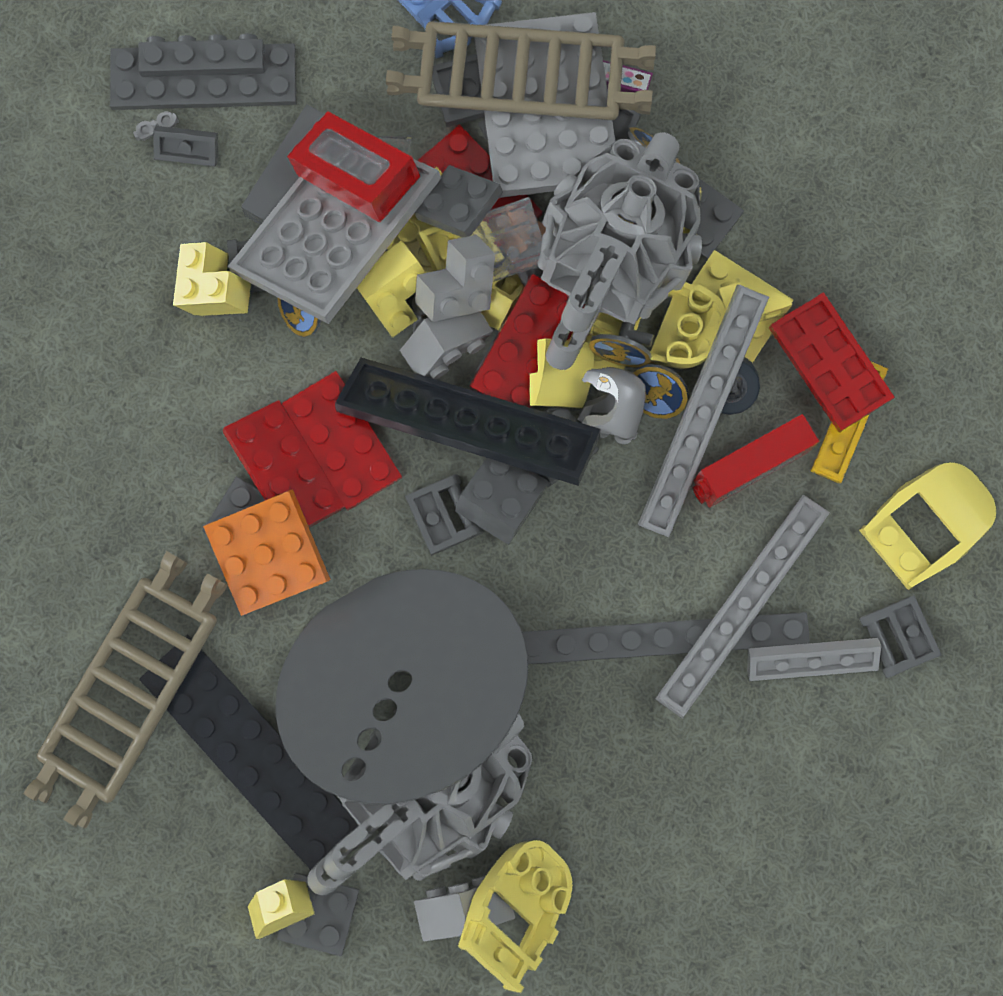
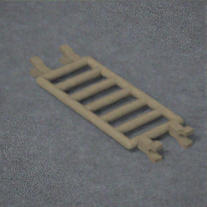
M436 21L428 22L425 32L410 31L399 26H393L392 28L393 51L422 49L423 53L420 76L404 75L398 71L387 70L386 85H388V95L415 93L417 94V102L422 106L615 120L619 115V109L634 110L639 114L650 115L653 90L622 92L621 80L623 65H633L645 70H654L656 46L624 47L625 41L620 35ZM437 34L456 36L449 95L430 93ZM468 37L487 38L480 97L462 96ZM499 39L518 40L512 100L493 98ZM530 41L549 43L543 102L524 101ZM562 44L580 45L575 104L556 103ZM593 46L612 48L607 107L588 106Z
M166 551L162 558L161 568L154 580L141 578L39 749L37 759L44 766L37 778L28 785L23 793L34 801L38 799L43 803H47L52 794L53 785L60 774L83 788L84 791L77 803L69 809L63 819L72 826L76 827L79 825L86 829L91 821L92 811L99 799L105 803H110L115 799L217 623V618L209 613V611L228 585L207 573L201 584V591L194 603L175 594L168 589L176 576L182 573L187 562ZM147 593L201 623L192 640L137 610ZM130 621L184 651L175 669L121 639ZM113 650L167 680L158 698L104 667ZM97 678L150 710L141 727L136 726L87 696ZM79 707L133 739L124 757L70 725ZM62 736L116 769L106 787L53 754Z

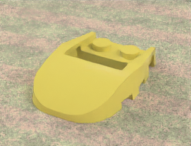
M685 282L681 290H672L668 293L672 300L650 351L652 355L650 363L687 369L703 363L709 354L726 313L722 300L714 292L699 284L694 286ZM599 313L589 335L592 337L598 334L618 336L623 321L609 314Z
M943 463L932 467L901 486L878 509L877 514L859 531L909 590L965 556L992 527L996 518V506L988 489L970 469L958 463ZM917 493H919L959 542L933 564L929 563L890 515Z
M534 840L518 843L502 854L472 897L458 947L470 953L504 984L503 988L506 990L522 992L524 989L520 984L522 977L527 970L535 971L543 960L540 954L547 943H554L559 933L555 929V925L559 915L566 913L572 893V876L566 862L545 842ZM493 892L497 893L529 924L519 947L488 919L490 910L487 907Z

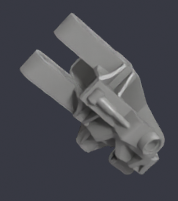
M665 132L657 133L653 136L647 147L628 139H619L590 160L582 168L578 178L574 174L568 175L556 187L554 197L551 198L542 221L546 227V232L542 237L541 254L537 263L538 267L544 270L541 280L569 296L561 316V321L554 332L546 352V360L553 368L566 370L574 364L599 313L609 314L631 324H635L639 318H649L652 311L668 297L670 291L682 289L693 268V264H697L702 249V238L700 235H696L701 221L699 178L693 170L676 162L680 146L672 135ZM583 178L588 180L585 185L582 183ZM683 227L690 229L689 234L683 233ZM570 331L574 332L568 347H565L564 344Z
M518 713L513 726L499 747L484 763L468 775L470 783L460 793H458V789L466 783L468 776L440 792L402 803L368 804L338 797L359 827L339 842L311 869L307 878L310 889L318 895H327L333 892L378 852L390 862L405 880L413 876L415 880L420 881L431 874L450 867L451 863L466 857L469 859L474 858L487 848L491 836L500 839L512 820L513 812L510 810L521 799L532 763L530 750L518 737V734L524 728V722L520 714ZM375 729L371 733L370 741L364 751L373 750L380 744L382 735L379 730ZM508 757L516 761L517 768L510 765ZM356 758L344 778L348 781H355L361 778L366 771V763L362 759ZM500 795L508 803L507 806L502 807L496 803ZM376 830L379 832L370 843H367L356 852L344 865L340 863L348 853L360 846ZM451 850L456 851V853L452 855H446ZM324 873L330 876L326 881L322 878Z

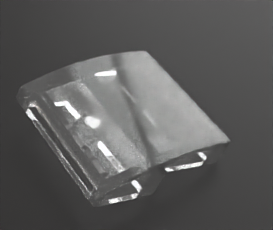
M528 197L490 210L473 232V235H477L495 253L493 282L538 267L542 234L530 198Z

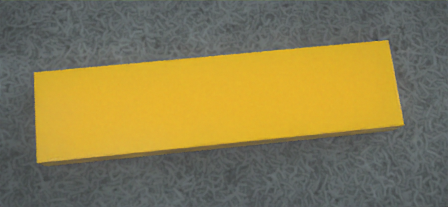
M871 362L884 380L888 368ZM869 415L840 433L831 422L811 472L839 484L842 483Z

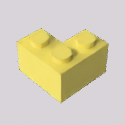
M402 241L382 254L357 287L362 297L392 338L418 320L405 300L416 293L417 275L426 273Z
M207 242L181 244L173 306L200 316L248 313L251 283L227 271L228 253Z

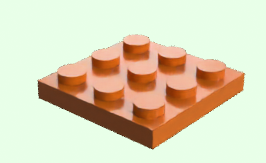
M293 489L203 526L241 616L331 580Z

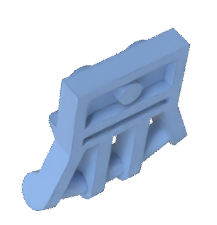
M398 0L424 27V30L427 23L435 17L439 22L454 23L444 12L451 4L470 24L476 25L488 24L493 12L497 11L502 4L501 0H475L484 4L479 15H475L462 0ZM456 36L440 41L437 39L436 59L443 57L444 52L455 48ZM468 37L467 46L471 43L473 37Z

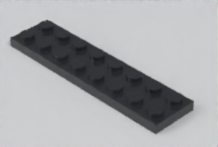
M360 357L335 402L336 412L579 486L600 438L601 430Z
M187 634L185 636L189 640H192V637ZM174 646L159 661L175 669L184 651ZM201 649L166 710L311 870L339 842L359 826L334 794L314 784L298 769L287 753L280 734ZM150 670L139 678L156 698L159 697L167 683V680Z

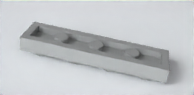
M878 638L748 648L749 681L879 671L881 644Z

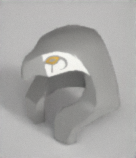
M607 367L588 370L583 376L582 381L593 384L597 391L606 392L607 394L585 402L577 420L583 424L601 429V434H611L627 439L635 437L646 399L643 381L635 374L619 368ZM591 412L609 413L603 416L590 415Z

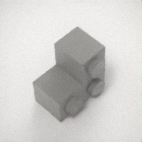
M477 235L448 240L446 269L417 275L415 303L432 322L489 310L495 253Z
M481 312L436 322L426 318L400 351L414 373L438 379L449 371V364L458 360L463 353L469 352L472 355L486 346L484 341L493 330Z
M485 876L472 879L473 886L470 887L468 882L448 887L449 892H446L445 886L427 890V897L414 901L423 941L461 936L472 897ZM493 892L487 907L490 910L488 919L495 925L516 919L514 910L497 893Z

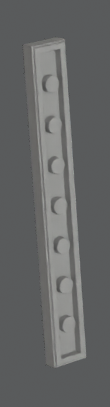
M737 284L638 522L639 526L667 537L670 536L768 302V296Z
M802 495L657 695L656 700L683 719L828 517L829 511L805 495Z

